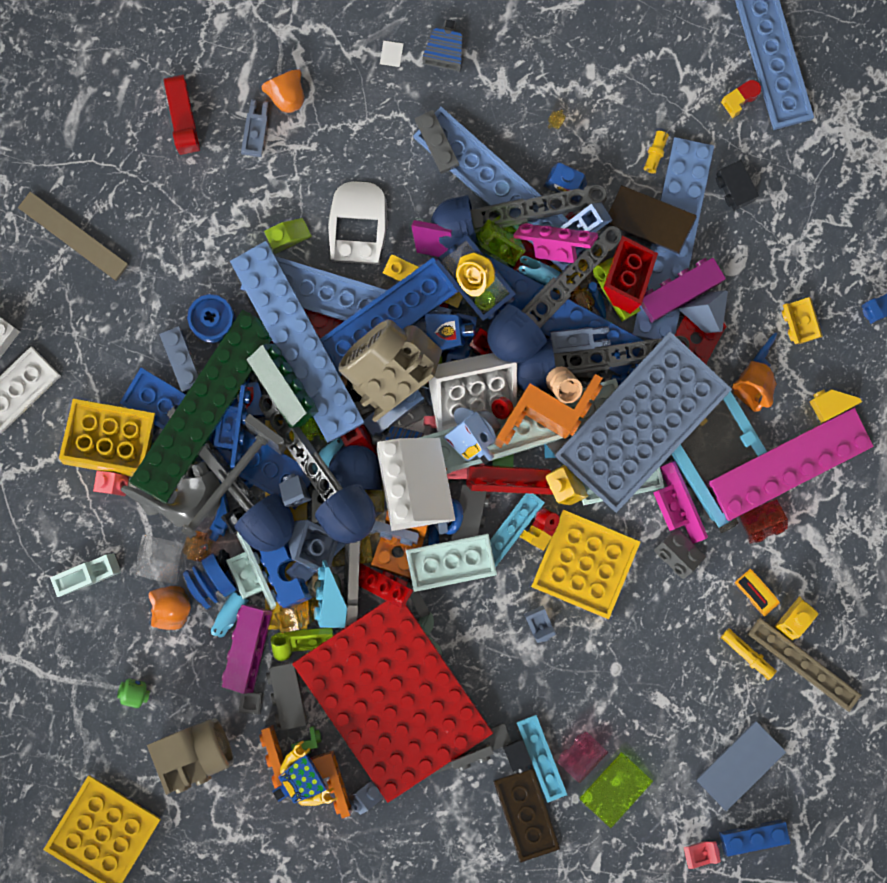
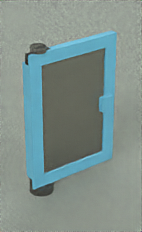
M730 391L672 453L673 458L720 533L732 529L739 522L736 518L727 521L716 499L717 496L709 485V481L767 452Z

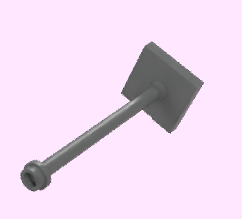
M251 414L244 421L248 431L256 436V441L190 524L182 526L181 532L190 539L197 535L195 532L197 527L262 445L265 446L267 444L280 455L287 449L281 436Z

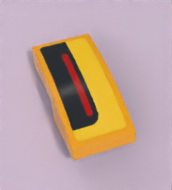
M751 569L735 581V585L750 599V602L764 617L780 604L775 595Z

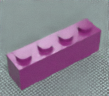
M704 258L695 264L696 268L692 270L686 268L677 274L679 277L672 281L669 278L660 284L661 288L655 291L650 289L645 292L641 306L651 323L725 281L726 278L714 258L710 260Z
M241 605L237 613V625L232 633V646L227 654V666L222 675L223 688L243 694L253 693L272 610L254 605Z

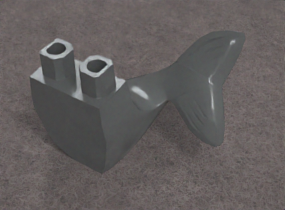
M203 460L192 464L177 487V497L171 504H165L133 487L122 486L121 491L139 503L149 516L160 512L172 524L182 527L184 524H190L220 486V482L211 469L208 470ZM221 498L205 518L215 515L221 505Z

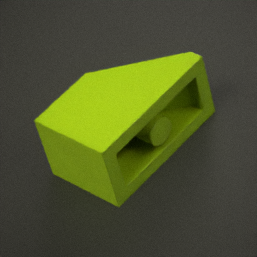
M303 218L285 221L264 231L274 254L312 237Z

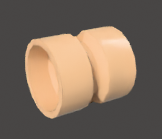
M556 367L548 373L546 384L562 403H573L581 396L582 384L568 368Z

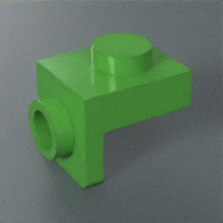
M315 726L310 727L311 739L304 740V743L301 744L303 750L318 748V743L322 742L320 730H316ZM294 742L291 744L292 750L299 742Z

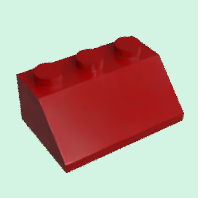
M623 235L618 243L603 288L612 305L631 314L642 305L658 253Z

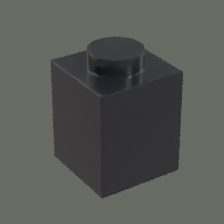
M522 738L503 747L513 772L522 773L530 769L529 765L533 763Z

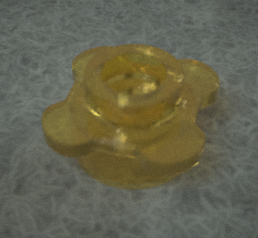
M562 109L556 112L553 111L548 119L549 129L553 127L558 130L563 124L566 115L562 114Z

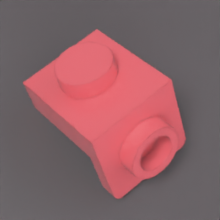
M97 471L93 491L126 496L121 491L122 486H128L129 476Z
M702 841L684 847L688 869L721 862L720 850L716 841Z

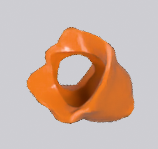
M301 70L288 71L262 85V91L283 112H295L303 105L304 92L301 85Z
M751 361L741 373L739 379L734 382L732 392L754 412L761 411L762 407H771L774 390L777 385L774 373L768 365Z
M168 586L150 591L149 598L153 606L151 610V626L166 630L182 628L188 619L191 609L190 598L187 597L184 588Z

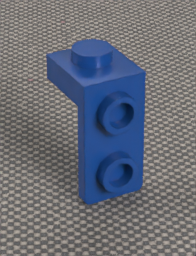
M887 294L876 299L874 298L862 305L863 314L870 324L887 317Z

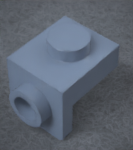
M543 605L524 614L537 643L548 641L556 635Z
M372 780L348 797L351 807L360 815L384 798Z

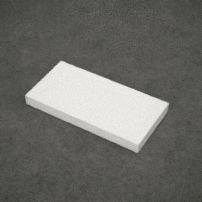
M32 346L0 376L1 434L61 377Z

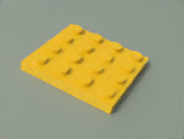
M562 510L558 527L548 544L531 587L609 619L640 541Z
M89 775L43 850L96 883H123L161 821V818Z

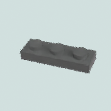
M431 110L414 118L440 173L443 174L459 166V162L434 111Z

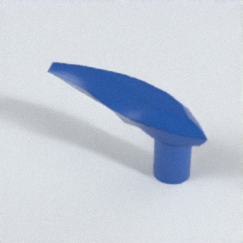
M591 282L588 284V294L591 292L593 298H589L594 307L599 311L601 317L606 319L603 297L597 289V284Z
M776 332L759 350L753 361L771 366L765 357L768 355L770 347L776 339Z

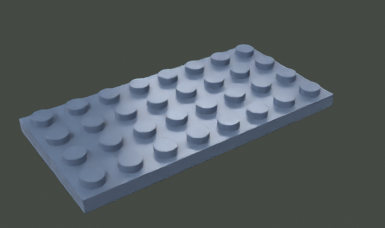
M669 332L554 456L617 513L725 398L732 388L677 337Z

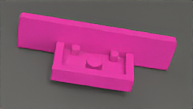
M524 223L519 226L513 236L516 239L533 241L536 258L574 263L577 259L575 246L591 248L598 238V233Z
M673 461L660 467L668 487L653 493L669 531L685 525L693 544L707 539L708 535L676 462Z

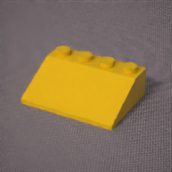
M73 399L59 460L65 465L133 476L151 448L155 413Z

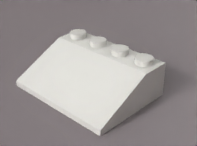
M494 353L438 364L435 376L429 381L437 431L440 432L457 426L454 419V412L457 408H468L474 412L486 410L493 414L491 405L493 401L500 397L508 398L515 408L517 405V363L503 361Z
M399 438L377 442V453L391 531L455 521L440 438Z

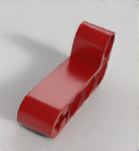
M182 74L164 78L176 149L180 155L200 151V145L185 76Z

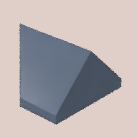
M728 291L709 292L678 309L703 332H722Z

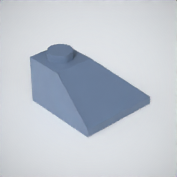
M308 520L294 521L293 535L287 543L292 560L318 571L319 567H322L323 560H326L329 568L331 567L338 541L327 535L321 526Z

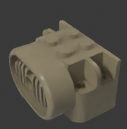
M387 319L360 338L346 352L340 361L339 371L353 384L355 391L362 396L360 403L364 407L370 404L375 408L372 420L376 422L435 376L442 349L417 326H407L402 330L394 321Z
M216 718L198 723L147 745L166 795L173 791H176V794L186 791L195 782L197 786L212 779L211 775L229 768L234 762L228 738L222 725Z

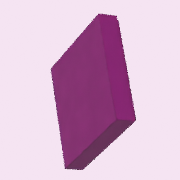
M413 221L411 226L417 253L439 257L448 250L439 243V238L443 236L451 237L452 230L445 229L438 224Z

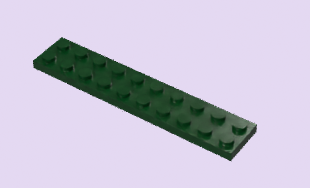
M242 309L129 480L130 484L161 502L168 503L239 394L241 385H244L252 374L253 369L247 359L261 345L272 343V339L262 320Z

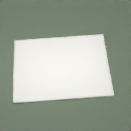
M383 41L380 64L400 67L403 44Z

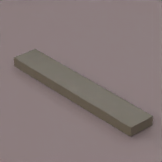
M29 192L18 206L22 212L115 281L119 279L129 266L32 192Z
M759 618L747 633L748 636L846 711L850 712L862 696L762 618Z

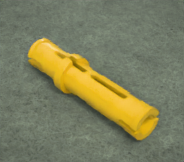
M730 628L720 637L750 663L749 666L752 669L755 668L767 680H770L777 672L776 669L763 659L764 656L762 654L756 653Z

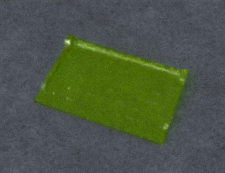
M621 752L579 800L607 826L612 828L653 781Z

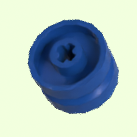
M208 294L200 296L192 303L188 310L187 319L189 327L199 339L206 343L217 344L221 343L236 320V316L225 299L218 295ZM211 317H214L215 321L210 322L209 320Z

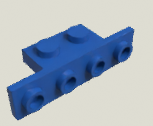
M241 385L238 407L230 406L216 427L214 447L232 449L231 469L243 457V454L240 453V446L244 445L245 432L242 431L243 424H245L244 420L248 416V412L245 411L246 403H250L251 392L248 391L246 385Z

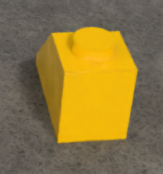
M824 389L813 394L815 399L809 401L821 423L862 402L858 397L835 390L825 392Z

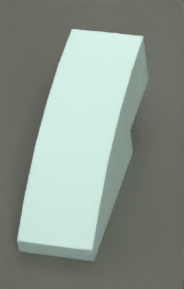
M112 553L78 565L50 579L57 597L117 575L121 573L115 554Z

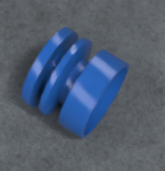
M214 553L202 560L205 570L201 571L194 565L192 570L195 576L189 570L183 572L188 589L205 609L212 607L208 597L214 603L219 602L216 594L217 591L224 597H227L237 590V586L229 572L226 571L224 574L216 561Z

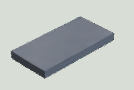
M755 721L696 781L727 811L786 751Z

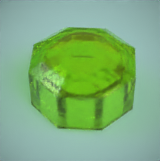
M485 290L479 297L476 296L475 304L480 310H489L495 304V296L490 290Z

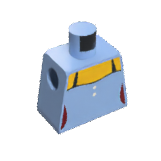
M477 411L444 436V439L468 461L476 455L484 464L494 458V455L487 448L494 441V437Z

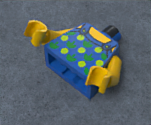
M300 741L286 755L280 767L281 775L278 777L282 785L272 790L278 802L289 796L293 803L298 802L302 806L330 804L337 800V797L332 798L330 796V792L334 788L327 790V785L308 755L310 748L303 750L301 744L304 741Z

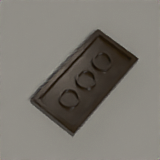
M621 185L608 213L612 221L607 225L617 227L621 231L680 254L697 215Z
M531 767L522 773L517 772L493 780L520 863L560 850L534 768Z

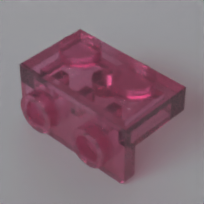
M585 731L575 738L574 744L569 750L566 749L561 753L557 763L578 783H581L609 752Z

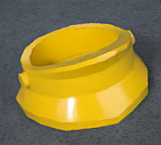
M475 252L462 256L456 272L457 283L470 296L479 297L495 281V270L491 260Z

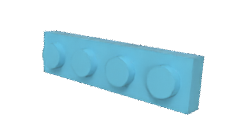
M526 493L491 538L490 544L495 568L534 518L538 510L544 505L545 502L535 494Z
M537 715L516 722L547 802L566 796L565 787Z

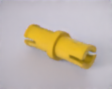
M656 131L652 147L648 149L649 156L643 168L645 171L653 174L656 173L660 158L665 153L663 150L669 137L668 133Z

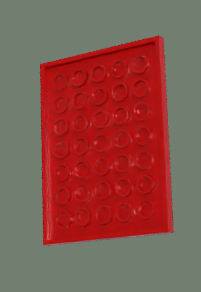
M384 601L292 663L387 803L493 734L488 723L406 604L401 609L388 601Z

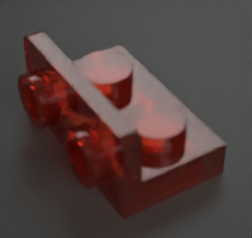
M777 499L753 508L739 516L750 544L762 542L766 537L773 534L779 535L788 528V519Z

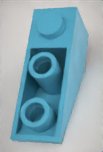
M323 560L322 567L318 569V580L321 581L320 587L316 589V599L319 601L318 607L314 609V619L318 621L320 627L345 628L347 607L326 560Z

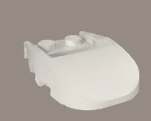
M347 182L335 191L328 220L331 262L380 265V254L384 248L386 231L388 229L387 201L383 191L375 184ZM337 217L378 220L377 242L336 240Z

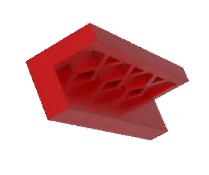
M486 465L469 466L467 469L466 486L471 491L553 495L546 479V475L551 472L550 469Z

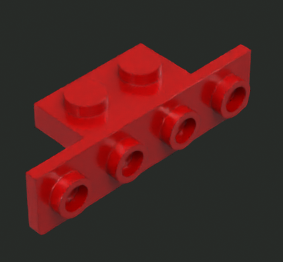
M359 563V586L403 609L413 592L412 589L406 587L407 582L398 577L394 581V575L383 571L381 574Z

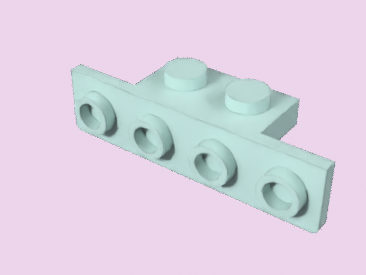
M237 532V537L244 553L226 560V563L241 597L246 599L263 592L270 610H273L276 607L275 602H277L274 590L270 591L267 585L269 581L266 572H261L258 565L260 564L258 554L252 552L250 545Z

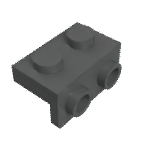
M678 528L674 529L654 549L660 559L665 561L682 579L689 576L706 558Z

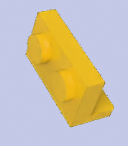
M811 297L790 304H783L784 310H782V315L785 322L788 321L790 327L788 335L791 341H794L795 344H802L823 337Z

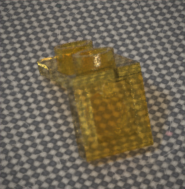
M370 535L362 539L360 543L359 564L372 563L373 561ZM345 547L333 557L332 567L345 566Z
M313 597L296 607L274 613L280 632L285 633L298 630L315 621L314 609L318 607L319 600Z

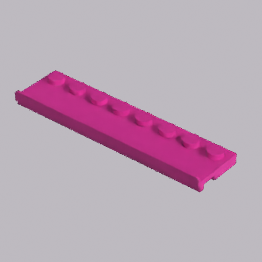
M852 408L710 480L709 485L713 488L717 496L716 499L727 521H730L874 446L856 412V408Z

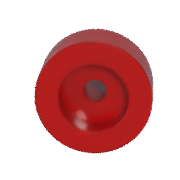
M506 397L496 399L491 405L492 412L498 419H506L514 410L512 402Z

